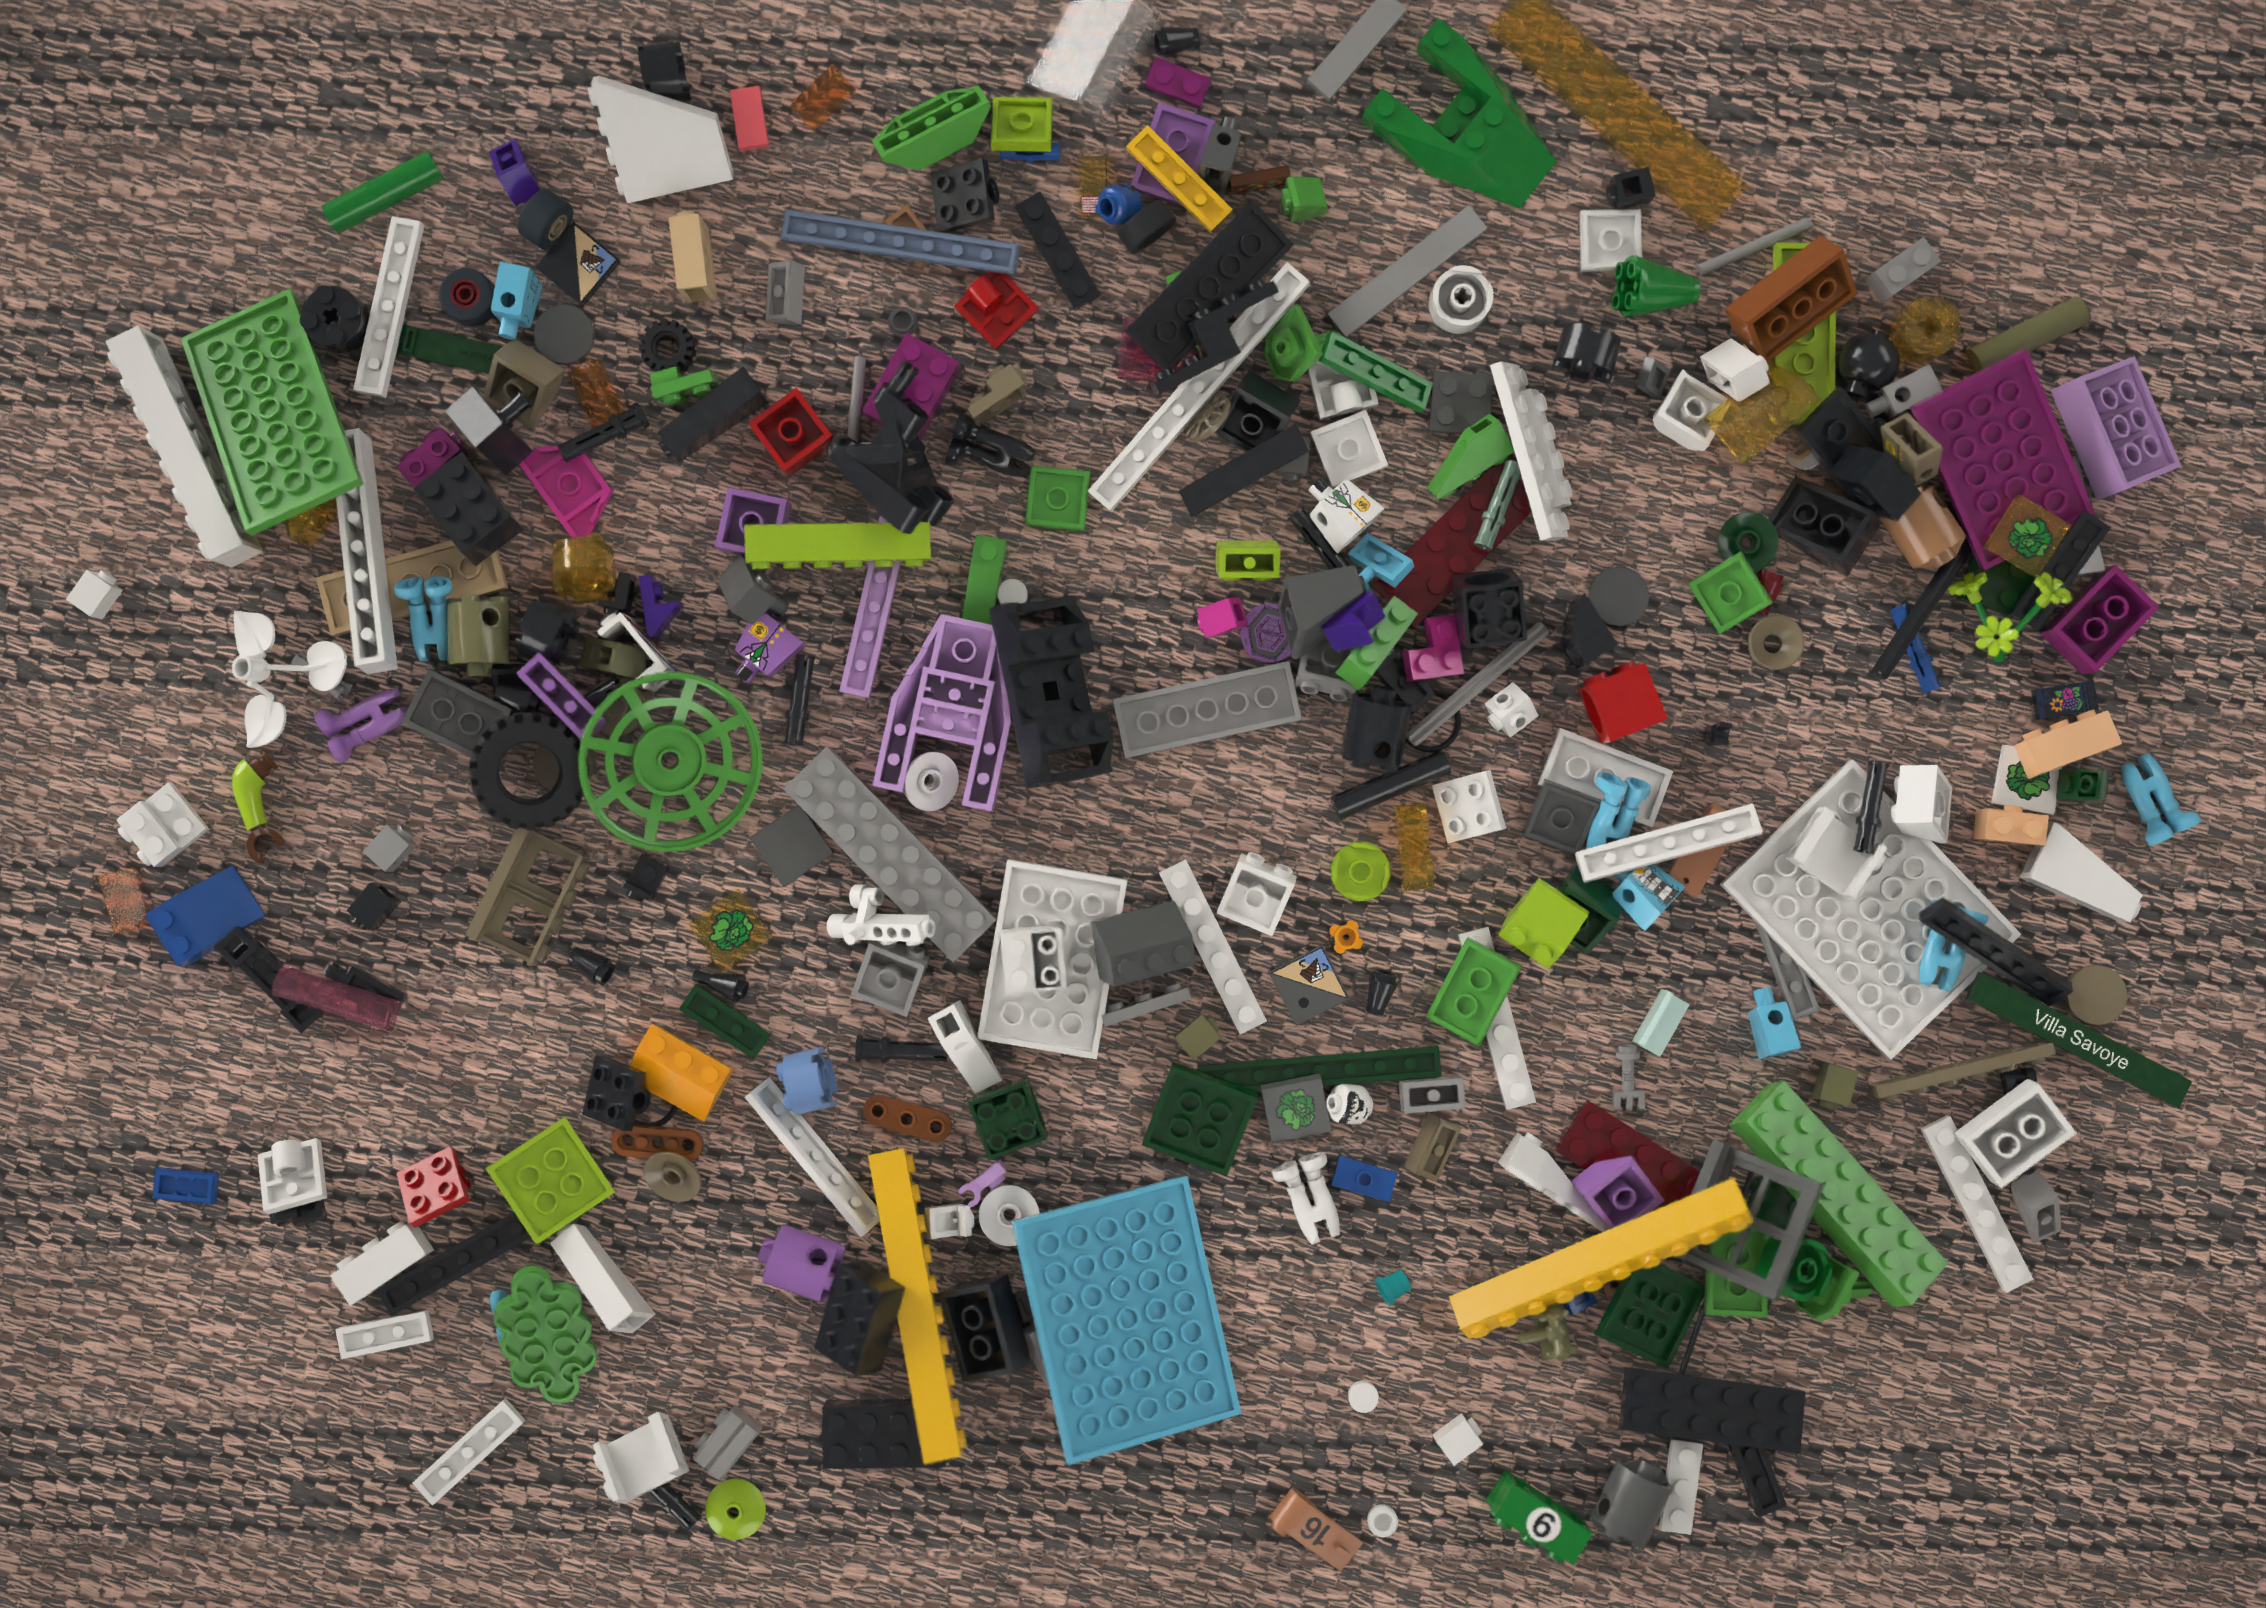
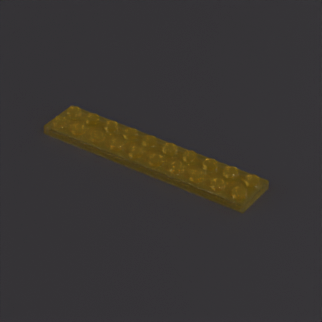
M1514 0L1488 28L1487 31L1634 167L1637 169L1649 167L1653 184L1705 232L1748 188V185L1547 0Z

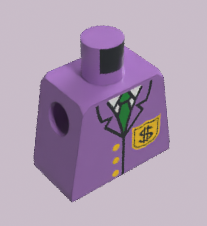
M764 613L754 625L747 624L735 647V651L745 658L735 674L747 683L752 681L759 670L772 678L796 654L801 652L807 644L767 613Z

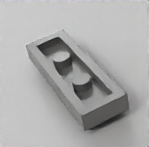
M1180 982L1163 987L1164 993L1152 996L1151 992L1135 996V1003L1124 1006L1122 1001L1107 1005V1012L1101 1015L1104 1026L1107 1027L1190 1000L1189 989L1187 986L1181 987Z

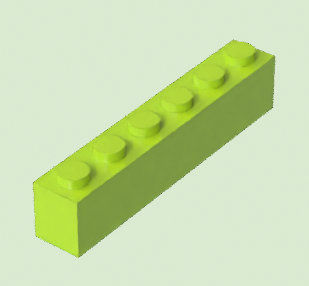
M920 522L911 534L897 530L890 523L764 524L744 526L745 564H752V569L755 570L771 569V564H783V569H801L802 563H814V568L817 569L832 568V563H844L845 568H862L863 562H875V567L878 568L893 567V562H905V567H922L923 561L931 559L930 522Z

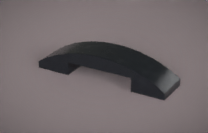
M236 926L214 946L235 969L239 967L282 1009L280 1013L301 1034L324 1013V1010L313 995L290 970L265 946L241 927Z

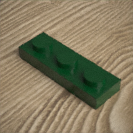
M699 984L693 986L678 1009L752 1059H756L772 1035L771 1032Z

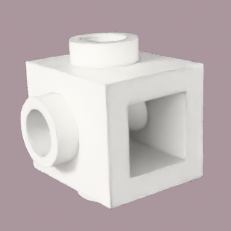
M1514 682L1484 703L1490 714L1487 720L1497 732L1502 729L1509 737H1512L1539 716L1529 696Z

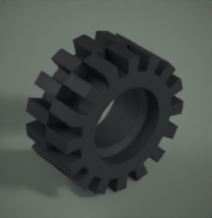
M662 319L661 323H658L657 320L652 322L653 327L649 328L647 326L644 329L646 332L645 336L642 334L640 336L642 345H639V350L642 353L643 361L654 372L677 366L680 372L683 371L685 373L688 370L687 366L689 364L693 365V356L697 354L695 350L696 342L692 334L683 324H679L678 321L673 319L672 322L668 321V319ZM667 337L674 338L679 343V351L671 359H663L657 353L658 343Z

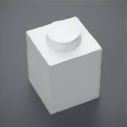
M86 570L66 600L87 615L103 619L123 590L115 585L117 579L103 570H100L99 573Z
M1462 1413L1433 1434L1435 1441L1454 1466L1483 1445L1479 1438V1435L1483 1433L1472 1417L1466 1420Z

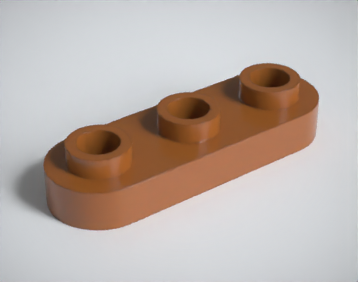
M874 1095L866 1101L863 1107L864 1117L870 1124L933 1142L943 1141L952 1130L951 1118L945 1112L889 1096ZM880 1105L884 1110L883 1115L876 1116L873 1113V1107ZM905 1113L911 1114L913 1117L912 1123L905 1124L902 1121V1115ZM934 1121L940 1122L942 1130L934 1132L931 1129V1123Z
M633 1125L632 1131L617 1129L612 1135L611 1145L614 1151L621 1156L649 1158L655 1153L672 1152L692 1161L703 1151L704 1141L702 1136L692 1129ZM626 1134L633 1137V1144H627L624 1141ZM655 1137L663 1139L664 1144L662 1147L654 1144ZM684 1140H691L694 1144L693 1149L685 1148Z

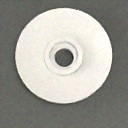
M932 751L919 755L908 767L904 785L907 799L913 806L923 811H935L943 808L953 799L958 789V769L953 760L943 753ZM929 775V781L924 784L926 776Z
M1004 1185L993 1189L983 1199L979 1209V1223L984 1234L994 1243L1002 1246H1016L1012 1221L1039 1214V1208L1036 1200L1027 1190L1015 1185ZM1006 1209L1015 1211L1013 1219L1005 1218L1004 1211Z

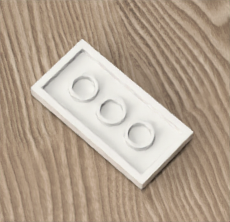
M1558 729L1537 785L1542 786L1544 779L1602 800L1605 799V794L1596 785V777L1599 772L1613 774L1624 782L1627 777L1641 779L1651 785L1649 796L1638 805L1639 812L1634 822L1652 828L1673 771L1567 730ZM1624 795V797L1622 798V800H1621L1620 803H1619L1620 806H1621V803L1624 802L1625 795Z

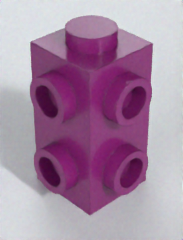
M441 427L438 430L434 429L424 436L423 443L416 450H409L401 457V463L396 468L415 487L459 453L463 452L467 456L468 453L463 449L466 443L454 430L449 433Z

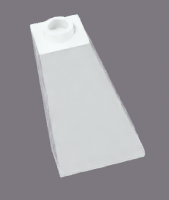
M2055 822L2048 823L2046 846H2033L2020 878L2118 922H2131L2140 911L2142 894L2061 825Z
M569 1224L558 1231V1237L550 1244L609 1331L633 1333L655 1315V1312L585 1226Z

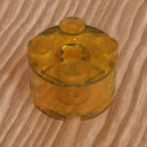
M1928 296L1916 299L1894 317L1889 331L1890 340L1896 345L1900 357L1908 362L1924 364L1933 361L1949 351L1957 342L1961 330L1959 311L1954 305L1938 297Z
M588 534L585 537L559 539L555 542L552 552L553 588L555 592L564 599L565 595L574 597V602L591 603L596 602L597 599H604L608 596L607 591L611 588L612 590L614 589L613 550L603 541L600 535Z

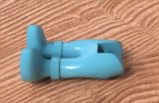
M432 576L425 581L426 595L430 597L429 605L432 614V625L429 623L426 610L423 578L413 577L404 579L394 585L395 595L398 598L409 600L407 605L410 612L411 637L420 662L430 661V644H437L440 661L448 660V600L445 597L452 592L453 587L451 580L446 577Z
M2150 753L2138 757L2139 766L2146 778L2144 781L2136 766L2131 762L2120 766L2123 782L2140 814L2139 817L2142 822L2147 824L2145 840L2149 846L2161 843L2173 837L2174 833L2189 829L2201 822V818L2197 813L2182 812L2178 808L2180 805L2174 798L2166 774ZM2150 792L2153 794L2154 798L2156 799V801H2157V803H2158V805H2159L2158 807H2159L2161 813L2164 814L2165 819H2166V823H2164V822L2162 821V819L2160 818V815H2161V814H2160V812L2158 811V809L2156 808V806H2155V804H2154V802H2153V800H2152V798H2151V796H2150Z
M1598 773L1596 785L1604 792L1605 799H1602L1600 809L1591 824L1586 849L1603 845L1605 842L1607 844L1628 838L1635 817L1639 812L1638 805L1650 794L1651 785L1634 777H1627L1624 782L1613 774ZM1625 795L1624 802H1622L1620 806L1619 803ZM1618 813L1615 823H1613L1615 816Z
M1960 908L1984 925L1987 924L1989 916ZM1929 929L1931 931L1920 963L1919 983L1927 986L1931 985L1935 979L1938 966H1942L1938 988L1950 992L1960 975L1966 952L1949 941L1944 953L1946 938Z

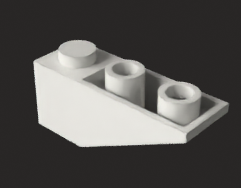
M961 1000L927 1018L942 1047L975 1094L1002 1081L982 1040L977 1039L978 1033Z

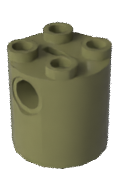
M462 595L461 598L448 599L447 644L449 666L465 667L467 669V677L489 678L492 677L491 669L493 664H511L508 597H490L489 600H480L478 595Z

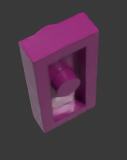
M1155 57L1145 82V88L1200 109L1211 83V78Z

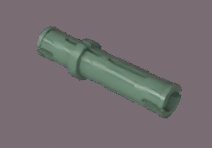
M1507 460L1505 462L1488 510L1483 512L1481 517L1483 523L1474 541V545L1480 549L1491 551L1500 527H1503L1506 519L1504 516L1521 474L1518 462Z

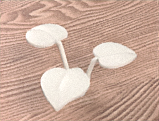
M234 611V632L240 656L233 662V675L239 680L248 681V687H254L263 694L253 697L248 702L244 718L247 733L246 747L257 748L268 745L277 739L286 724L285 706L280 702H273L274 695L259 685L258 682L267 679L270 676L271 670L309 671V682L315 689L330 691L342 680L347 666V655L340 645L334 642L320 641L308 649L307 660L309 665L268 664L264 660L266 657L265 651L271 649L275 642V627L272 620L260 613Z

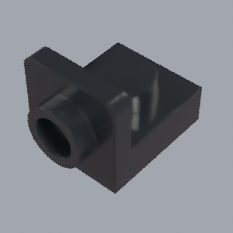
M619 572L618 579L613 580L611 595L615 597L614 602L597 599L596 605L604 608L603 613L608 615L612 613L619 614L622 611L631 613L637 577L630 573Z
M641 854L628 880L623 881L621 886L628 890L626 895L639 902H643L644 899L653 900L670 868L645 854Z

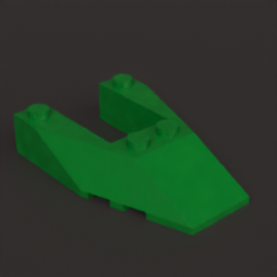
M1438 18L1420 40L1416 53L1462 88L1433 126H1430L1382 88L1364 110L1361 123L1430 177L1442 179L1455 184L1457 187L1478 192L1485 197L1520 209L1557 161L1503 80L1459 33Z

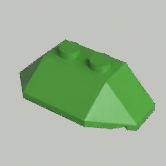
M979 85L972 86L970 89L962 88L946 91L893 118L882 129L881 133L872 139V142L883 162L921 170L974 143L991 105Z

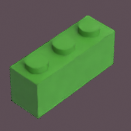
M1393 596L1383 609L1386 617L1368 630L1374 643L1353 648L1335 672L1359 691L1372 677L1418 615L1417 612L1396 596Z

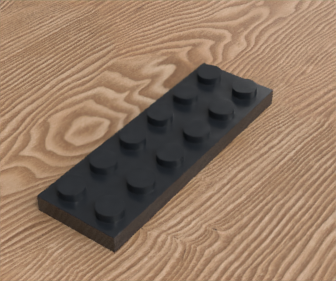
M1253 200L1250 201L1124 331L1162 371L1169 367L1173 370L1197 345L1187 324L1195 319L1193 313L1207 306L1212 311L1222 306L1219 300L1235 292L1238 297L1248 293L1247 286L1260 280L1294 244Z
M1625 1367L1619 1429L1800 1453L1806 1391Z

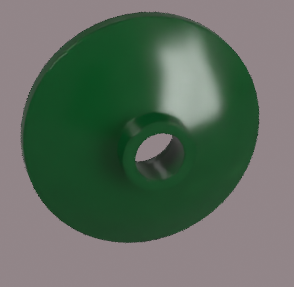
M1742 512L1729 518L1721 527L1717 540L1718 550L1723 561L1742 551L1754 572L1766 567L1774 559L1779 544L1778 534L1774 525L1765 516L1755 512ZM1742 538L1750 540L1751 545L1748 549L1741 546Z

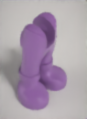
M398 688L373 694L361 700L350 709L347 708L341 711V715H333L326 710H320L314 714L319 729L329 738L341 733L348 727L356 725L360 721L372 717L371 721L351 730L350 733L336 736L327 741L329 750L339 763L350 758L352 749L356 745L366 744L367 741L377 738L402 724L401 722L408 710L407 707L398 708L386 715L381 710L402 698Z

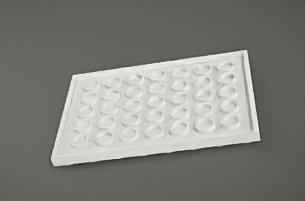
M1852 759L1842 766L1720 885L1767 932L1776 944L1792 958L1887 1059L1892 1060L1974 981L1978 972H1983L1988 967L1966 952L1962 970L1950 992L1938 988L1942 966H1938L1935 979L1931 985L1927 986L1919 983L1920 963L1931 931L1929 927L1920 922V911L1932 904L1933 899L1938 900L1944 897L1959 908L1989 916L1986 926L2011 943L2021 933L1932 841L1901 832L1898 826L1893 823L1891 817L1892 806L1895 802L1884 791L1878 817L1881 824L1876 829L1874 843L1884 844L1888 847L1884 853L1886 859L1877 871H1872L1867 879L1869 885L1861 896L1845 898L1785 858L1818 807L1831 809L1837 813L1835 818L1857 832L1858 825L1855 822L1856 817L1860 816L1867 773ZM1947 939L1944 946V953L1949 944V940Z

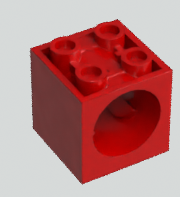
M1634 660L1611 669L1612 676L1608 677L1605 671L1583 680L1585 686L1578 689L1598 742L1601 744L1612 742L1668 720L1646 663L1637 666Z

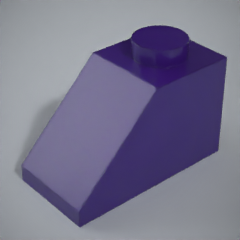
M516 138L489 151L496 175L515 206L521 203L526 204L534 194L541 190L538 180Z

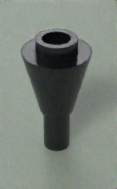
M696 969L692 976V981L708 985L711 989L734 1003H737L740 998L744 999L749 989V982L746 981L745 974H710Z

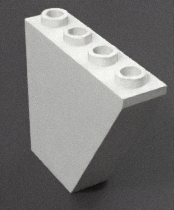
M602 76L593 77L592 87L588 88L590 101L593 106H598L601 116L597 118L598 127L602 136L607 135L610 147L606 148L608 160L611 166L616 165L619 175L615 177L617 190L620 195H625L627 203L733 180V168L717 113Z

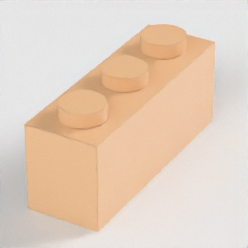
M2093 709L2076 716L2078 721L2069 724L2068 720L2065 719L2050 725L2051 731L2042 734L2041 729H2037L2022 735L2024 741L2014 746L2027 778L2036 777L2121 745L2122 741L2108 710L2096 714Z

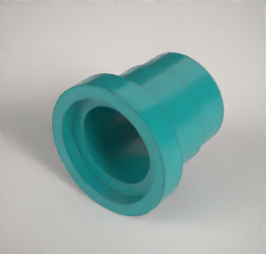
M1400 1269L1384 1278L1380 1276L1374 1279L1381 1297L1388 1306L1395 1304L1397 1298L1412 1289L1406 1275Z

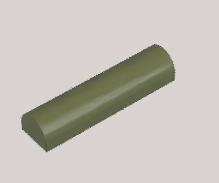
M2073 297L1965 350V353L1975 373L2022 349L2027 350L2029 353L2088 324L2090 320L2088 309L2079 297Z

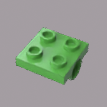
M677 366L650 373L652 382L650 387L654 398L663 404H669V407L686 403L685 397L697 395L698 398H702L720 384L718 375L710 369L683 377Z

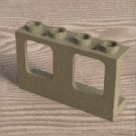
M526 828L516 829L465 935L474 940H483L527 961L529 966H536L539 962L543 963L551 949L548 946V942L552 934L556 936L563 925L564 919L560 917L565 907L570 908L576 898L577 892L574 891L578 880L583 881L589 871L590 865L587 864L589 856L537 831H527ZM542 849H546L574 863L560 895L528 880L529 871L539 851ZM514 904H521L548 917L534 950L502 934V928Z

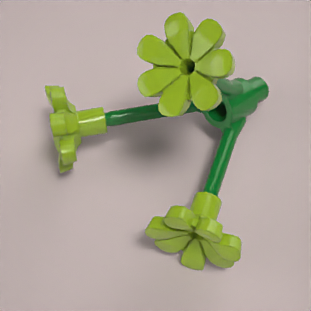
M1973 572L1968 573L1963 577L1965 581H1957L1947 589L1951 595H1967L1970 603L1975 605L1983 622V625H1979L1976 628V634L1982 637L1976 641V645L1980 649L1988 647V654L1992 656L1995 662L2005 660V655L2013 649L2012 642L2018 638L2021 630L2042 607L2046 608L2051 601L2055 604L2060 602L2068 604L2073 600L2070 591L2066 588H2061L2064 584L2061 580L2056 578L2052 580L2049 573L2043 572L2041 577L2037 576L2034 581L2035 585L2042 591L2036 599V604L2014 629L2009 630L2012 626L2010 619L2004 618L1998 623L1996 616H1987L1980 602L1982 597L1978 590L1988 580L1985 572H1981L1974 576Z

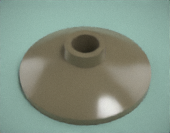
M672 1152L655 1153L647 1159L643 1167V1175L647 1185L662 1198L675 1202H685L693 1199L700 1191L702 1181L697 1168L681 1155Z

